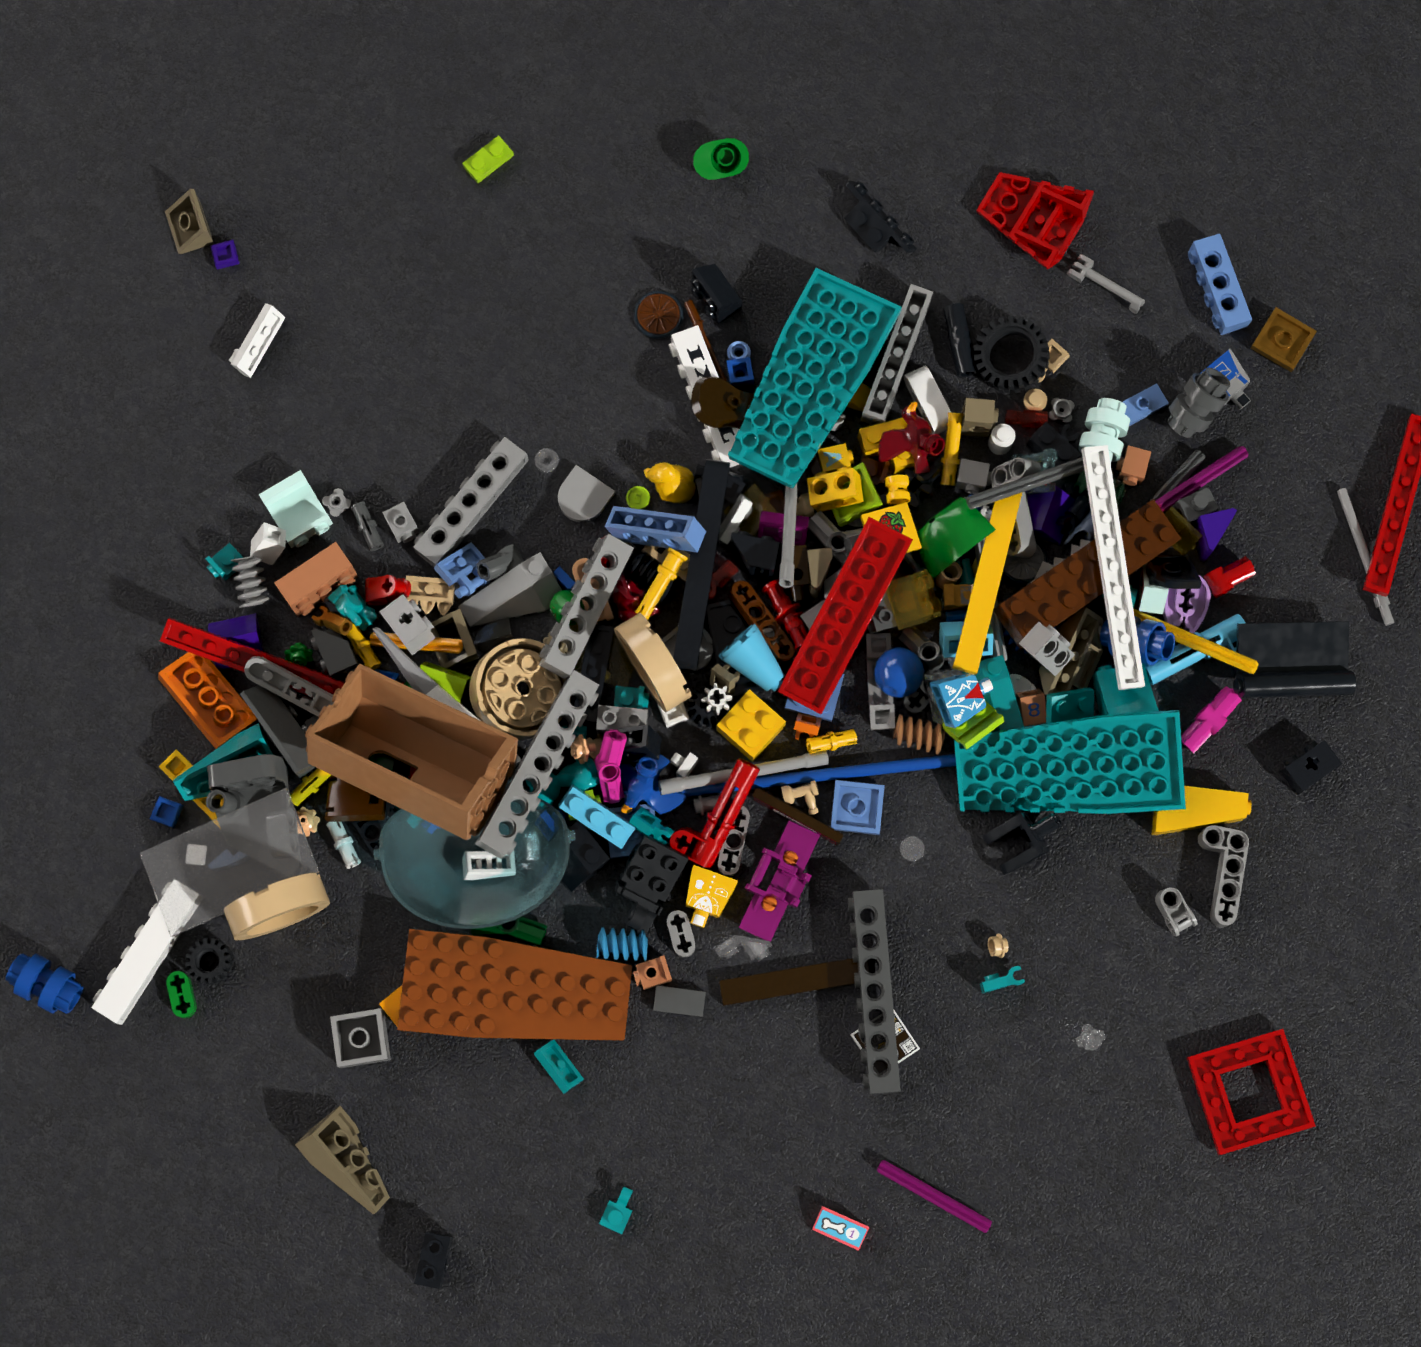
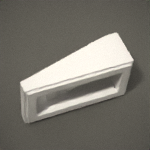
M514 850L511 855L506 854L501 859L488 851H465L462 857L464 880L516 875ZM503 858H506L507 868H502ZM496 859V869H492V860ZM481 861H485L486 869H482ZM471 862H475L476 869H472Z

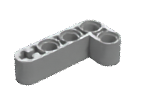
M1020 457L1007 461L993 469L991 473L992 488L1041 472V466L1035 460ZM1026 491L1022 492L1007 554L1030 558L1036 551V541Z
M1211 825L1199 833L1198 843L1205 850L1220 853L1210 920L1216 927L1224 928L1233 924L1237 918L1249 838L1243 831ZM1207 832H1212L1216 836L1215 844H1211L1206 840ZM1231 837H1236L1240 840L1241 846L1239 849L1231 846ZM1227 861H1232L1236 864L1237 870L1235 873L1227 870ZM1223 885H1228L1232 888V897H1226L1223 894ZM1224 910V914L1228 918L1222 921L1223 918L1219 915V912Z

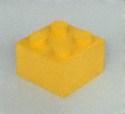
M749 689L716 725V731L750 761L754 762L783 730L786 721Z

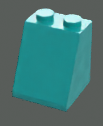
M1142 664L1145 686L1126 690H1118L1115 668H1112V665L1098 667V671H1095L1092 679L1100 715L1159 711L1144 664Z

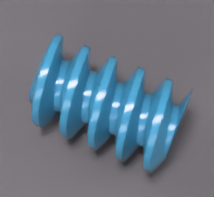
M604 927L601 928L597 940V959L600 952L603 953L604 959H608L612 952L615 960H618L620 953H622L624 960H628L630 954H632L634 961H638L640 954H642L644 961H647L648 937H646L644 929H641L639 936H636L634 929H631L629 935L626 936L624 928L621 929L619 935H616L614 928H611L609 935H606Z

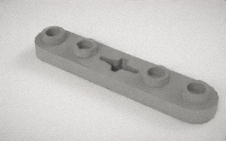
M254 656L246 662L244 671L249 680L318 717L324 706L328 707L329 704L332 705L334 703L332 702L333 694L264 657ZM292 685L293 688L299 690L301 687L306 688L305 693L310 697L312 696L313 699L306 696L298 698L297 692L289 686Z

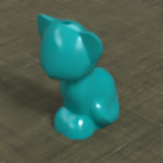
M588 757L587 762L580 764L579 760L576 759V762L564 767L557 775L551 772L550 777L553 779L546 791L542 789L538 795V798L541 799L538 807L540 809L550 807L560 796L561 787H571L573 784L582 791L600 785L594 761ZM526 781V784L530 787V792H532V791H533V785H532V783L529 782V781Z

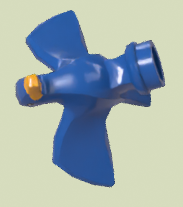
M661 754L659 760L651 757H642L639 763H637L636 769L631 764L619 766L623 791H628L627 800L621 809L622 813L627 815L633 814L639 801L644 800L651 809L659 814H664L678 807L686 799L682 792L660 795L658 787L659 774L670 763L666 757Z

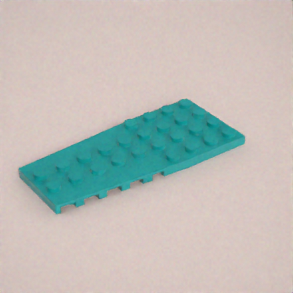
M815 268L782 329L772 352L771 360L765 368L763 378L754 393L750 408L747 409L743 424L737 432L731 451L728 453L729 459L789 488H794L870 371L900 315L902 307Z
M1179 710L1100 715L993 731L967 750L961 743L959 744L954 740L961 811L981 810V812H989L990 810H1005V812H1014L1016 810L1040 813V811H1054V813L1076 811L1078 813L1114 814L1186 809Z

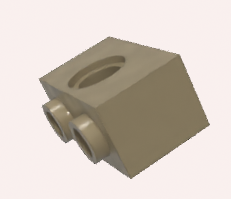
M965 399L961 411L964 414L961 435L989 436L990 431L993 430L998 422L999 409L995 408V400Z

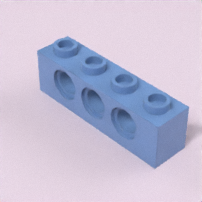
M1221 234L1193 241L1188 251V258L1197 270L1196 279L1199 286H1203L1205 292L1204 301L1213 313L1212 322L1215 329H1219L1220 335L1247 328L1252 321V317ZM1205 261H1212L1215 267H1209ZM1213 282H1220L1223 288H1216ZM1221 303L1230 305L1231 310H1225Z
M613 506L605 524V528L612 536L626 543L661 548L670 547L676 550L697 553L706 534V530L694 516Z

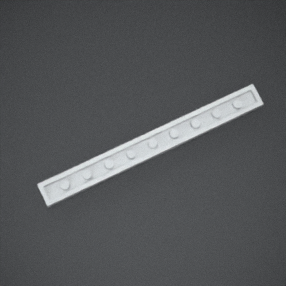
M1108 445L1084 447L1081 451L1118 690L1142 688L1145 686Z

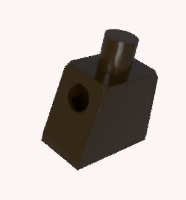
M806 545L794 546V571L800 573V580H794V585L789 587L792 602L806 600L805 586L810 585ZM782 548L780 549V559L782 558Z

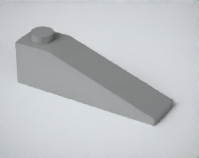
M541 552L511 569L458 607L471 628L512 617H522L523 615L535 612H545L550 609V601L554 594L562 591Z

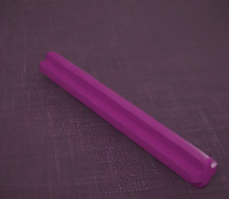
M1238 446L1155 502L1162 512H1165L1178 500L1191 495L1246 459L1249 455L1246 448Z
M886 1160L880 1162L877 1168L878 1173L984 1233L991 1227L992 1221Z

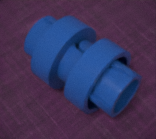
M1134 616L1141 662L1147 665H1155L1159 660L1167 661L1174 650V634L1166 631V627L1162 622L1149 619L1141 622L1139 617ZM1106 620L1101 628L1100 642L1102 646L1108 647L1110 654L1113 656L1108 620Z
M37 953L32 957L25 954L18 955L11 964L5 978L9 984L14 986L13 993L27 1001L31 1000L34 996L38 997V1007L52 1014L57 1010L70 1013L83 992V986L74 981L75 973L62 966L58 967L55 971L51 970V961Z

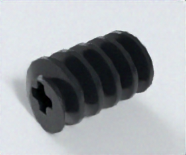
M644 552L630 563L625 573L630 572L629 578L631 580L638 578L636 582L638 586L645 584L644 591L647 592L658 574V565L656 567L652 566L654 558L646 561L647 552ZM676 579L674 581L671 580L659 600L660 604H663L676 590L677 586L674 585Z

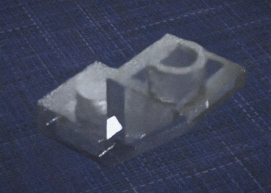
M734 935L716 947L714 952L719 959L724 956L726 959H729L739 952L737 947L741 946L751 961L757 959L759 962L771 954L769 949L772 948V944L766 940Z

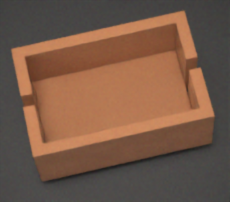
M335 542L274 583L299 617L300 615L305 616L315 609L314 606L321 601H329L328 596L340 585H347L349 587L354 584L355 579L359 576Z

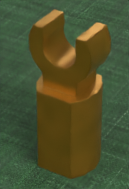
M325 606L319 607L323 615L320 617L313 615L311 617L316 625L325 626L342 635H347L353 628L350 619L329 611Z

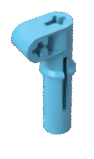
M1236 614L1201 633L1194 632L1193 634L1207 640L1214 637L1216 640L1214 643L1236 652V647L1234 648L1232 643L1237 641V623H1245L1241 615ZM1178 644L1174 646L1173 653L1167 661L1159 660L1155 665L1144 664L1150 684L1154 685L1204 658L1209 660L1211 656L1196 651L1171 664V659L1192 649L1183 644Z

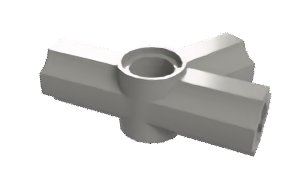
M821 510L810 518L808 530L825 548L832 547L833 557L842 566L848 558L843 541L849 537L859 535L863 529L841 532ZM835 539L841 541L843 548L835 549L831 541Z

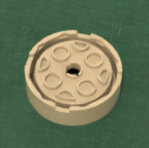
M638 613L615 627L614 631L640 679L662 710L668 712L691 698L692 694L689 688L684 690L683 685L687 682L659 635L650 629L649 621L641 613Z
M512 639L496 646L479 660L473 670L469 685L471 705L479 720L518 738V740L534 738L567 679H563L539 666L542 659L539 657V654L545 645L544 643L532 639ZM519 682L527 683L529 686L528 694L521 695L517 689ZM562 717L558 718V723L562 720Z
M307 873L268 885V888L256 893L254 891L227 905L223 911L234 940H246L300 922L326 908L330 904V900L320 874Z

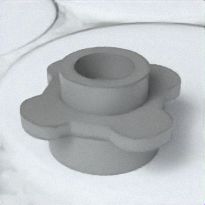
M1059 398L1052 399V411L1049 412V418L1053 421L1058 419L1063 420L1064 423H1069L1072 420L1071 412L1075 406L1074 402Z
M339 488L335 489L330 496H325L322 499L323 505L330 509V514L334 517L339 516L351 507V501L345 498L343 490Z

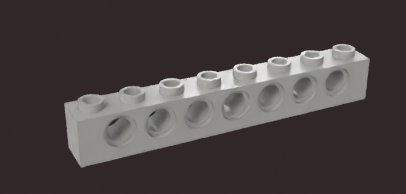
M573 670L571 676L567 677L477 838L475 845L500 859L506 854L511 855L517 844L514 841L518 832L522 834L529 823V820L526 819L530 811L534 812L541 801L538 795L542 789L546 791L553 779L550 777L553 768L558 769L564 759V756L561 755L564 748H569L576 737L573 734L577 726L581 727L587 717V714L584 713L588 705L592 707L598 698L599 693L596 690L599 684ZM571 696L579 700V707L571 705L569 700ZM559 717L567 720L568 728H562L558 724ZM547 738H551L556 742V749H550L547 746ZM536 759L544 762V771H540L535 767L534 761ZM526 780L532 783V792L524 790L522 786L523 781ZM511 802L520 804V814H516L511 810ZM500 823H504L509 827V835H503L499 832L498 827Z

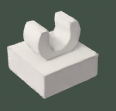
M690 752L685 759L680 754L675 753L670 763L679 768L676 776L688 777L698 763V757Z

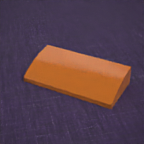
M187 652L158 672L159 681L215 749L236 734L250 728L258 721L249 706L209 659Z

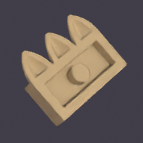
M406 576V579L411 583V593L406 598L408 601L413 599L417 605L420 602L421 608L426 615L431 612L435 604H437L442 616L448 613L451 605H453L455 583L448 586L442 578Z

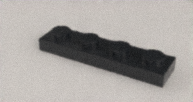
M596 624L586 644L581 674L599 684L596 690L599 695L593 706L588 705L584 713L587 714L584 722L597 723L598 705L601 703L615 627ZM576 698L574 707H579L580 702Z

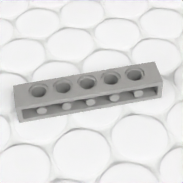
M913 284L910 285L902 311L897 319L862 412V422L870 425L886 422L930 305L933 291Z
M506 437L501 442L498 440L493 444L490 449L491 454L486 460L481 459L475 467L476 472L472 477L464 479L459 487L461 490L457 495H452L446 501L445 509L440 515L436 514L431 519L428 530L425 533L421 532L414 540L415 545L413 548L415 553L433 567L454 552L529 461L527 453ZM498 461L506 463L503 469L498 470L494 468V464ZM488 479L491 481V484L486 488L478 486L481 480ZM467 498L476 499L472 506H465L463 504ZM452 516H459L461 518L460 522L456 525L449 524L448 520ZM438 534L445 536V540L442 543H434L433 538Z
M607 534L602 539H597L592 549L595 552L592 559H588L582 568L584 575L581 581L577 580L571 590V593L574 594L571 601H567L560 614L563 617L560 623L556 622L550 632L552 639L549 645L545 644L539 654V657L542 658L539 666L563 679L571 676L634 549L632 546L610 534ZM602 557L609 560V568H605L601 564ZM591 578L599 582V589H594L591 586ZM581 599L588 602V611H585L581 608ZM570 621H575L577 623V632H574L570 629ZM559 642L567 645L568 651L566 654L559 650Z

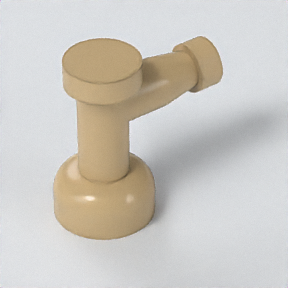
M815 780L810 781L811 784L793 789L789 785L781 787L785 803L791 805L794 803L795 798L804 796L809 808V815L819 812L814 797L819 795Z

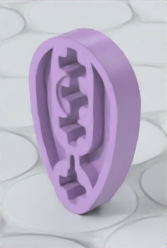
M1200 575L1199 577L1202 581L1200 589H1189V595L1193 597L1187 601V606L1191 607V609L1184 613L1183 608L1179 607L1185 599L1184 596H1181V593H1184L1186 589L1169 588L1163 612L1165 622L1179 627L1183 621V629L1190 633H1194L1201 625L1211 598L1210 588Z

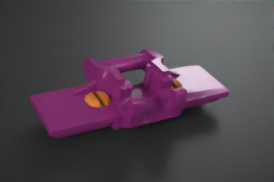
M788 821L775 851L763 848L761 852L763 856L750 883L745 886V889L754 893V896L741 921L740 929L769 943L771 942L787 906L798 907L800 903L799 897L806 883H809L812 875L803 873L820 837L819 834L792 821ZM771 860H774L779 865L767 891L759 889V885Z

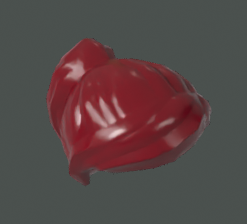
M620 575L612 592V598L617 606V618L622 622L637 615L635 610H637L646 591L639 589L633 580L625 578L624 575ZM657 605L650 616L660 615L661 612Z

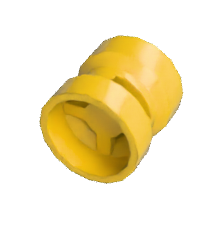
M892 475L885 478V487L888 488L886 495L888 504L898 505L911 501L910 493L907 490L909 486V477L907 475Z

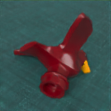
M912 402L902 411V418L907 423V428L883 432L879 442L878 455L880 462H886L905 451L910 452L914 458L915 474L930 472L927 454L939 455L945 447V441L939 434L931 433L929 423L916 414L917 402Z

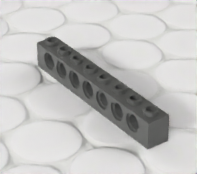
M883 889L853 891L852 898H848V911L853 913L854 923H850V935L856 941V948H852L853 963H858V973H854L855 988H860V998H856L857 1013H862V1023H858L859 1038H864L865 1048L860 1049L861 1063L866 1064L867 1074H863V1087L868 1089L869 1095L900 1092L901 1089ZM864 910L870 911L874 916L873 921L870 923L863 922L860 918V913ZM864 936H873L876 945L873 948L865 947L862 943ZM868 960L875 961L878 965L877 972H867L864 967L865 962ZM868 986H877L880 990V996L878 998H870L866 991ZM877 1010L882 1014L881 1023L874 1024L869 1020L870 1011ZM879 1035L884 1039V1047L882 1049H875L871 1045V1038L873 1036ZM875 1061H883L886 1064L887 1070L885 1074L879 1075L874 1072L873 1064Z

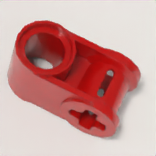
M385 575L365 579L367 605H385L393 602L402 594L407 598L411 593V583L404 578L396 579L393 575Z

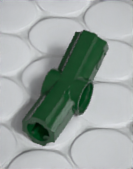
M512 911L471 914L472 936L509 935L541 946L548 925L517 915ZM507 917H513L516 921L515 926L510 930H506L502 926L503 920Z

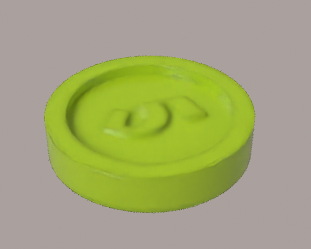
M641 486L632 487L626 495L627 504L630 508L645 509L650 503L648 490Z

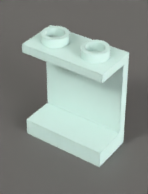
M301 470L259 494L278 527L286 530L285 539L291 548L303 546L309 541L308 538L315 534L321 535L329 530V526L333 524Z

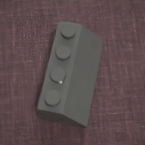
M260 685L241 692L240 695L295 774L302 780L306 775L309 776L317 768L308 764L306 752L307 738H305L308 727L305 724L300 726L296 720L299 715L291 704L286 706L281 696Z

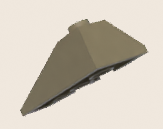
M338 1106L312 1127L295 1146L312 1166L368 1211L375 1214L390 1197L378 1171L373 1169L367 1157L369 1155L367 1147L363 1148L357 1136L360 1132L356 1124L344 1109Z

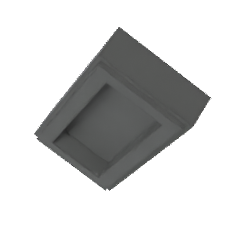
M656 985L653 1011L703 1017L706 992Z

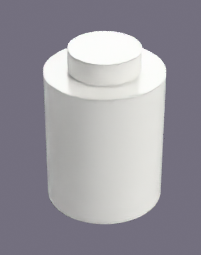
M1007 424L995 426L988 440L989 449L997 455L1009 452L1015 440L1014 429Z

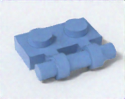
M472 542L438 562L434 567V570L448 586L456 582L460 587L455 590L457 598L470 596L475 592L476 588L491 582V580L481 579L477 573L476 564L480 560L485 559V557ZM473 573L475 578L470 581L467 575Z

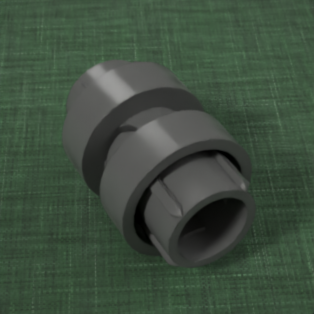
M1210 367L1202 371L1201 374L1194 373L1184 386L1186 394H1178L1169 406L1171 413L1168 418L1169 426L1176 433L1187 438H1191L1196 432H1204L1214 419L1212 412H1219L1229 399L1226 391L1230 387V381L1227 377Z

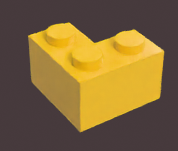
M899 418L859 429L857 438L863 456L867 458L879 456V442L883 432L907 428L905 420ZM907 451L889 460L891 461L890 465L893 475L903 473L906 468L915 467L914 458Z

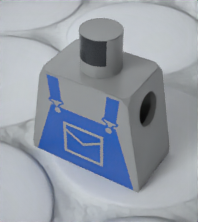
M1229 349L1208 367L1218 370L1230 381V387L1226 391L1229 399L1225 405L1231 400L1241 410L1251 401L1243 392L1250 383V378L1234 353Z

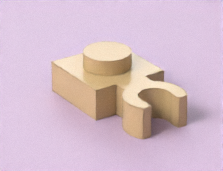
M1051 339L1048 342L1050 353L1048 369L1054 373L1070 355L1057 342ZM1045 375L1043 376V378H1042V377H1039V378H1038V381H1039V382L1043 381L1044 378H1045Z

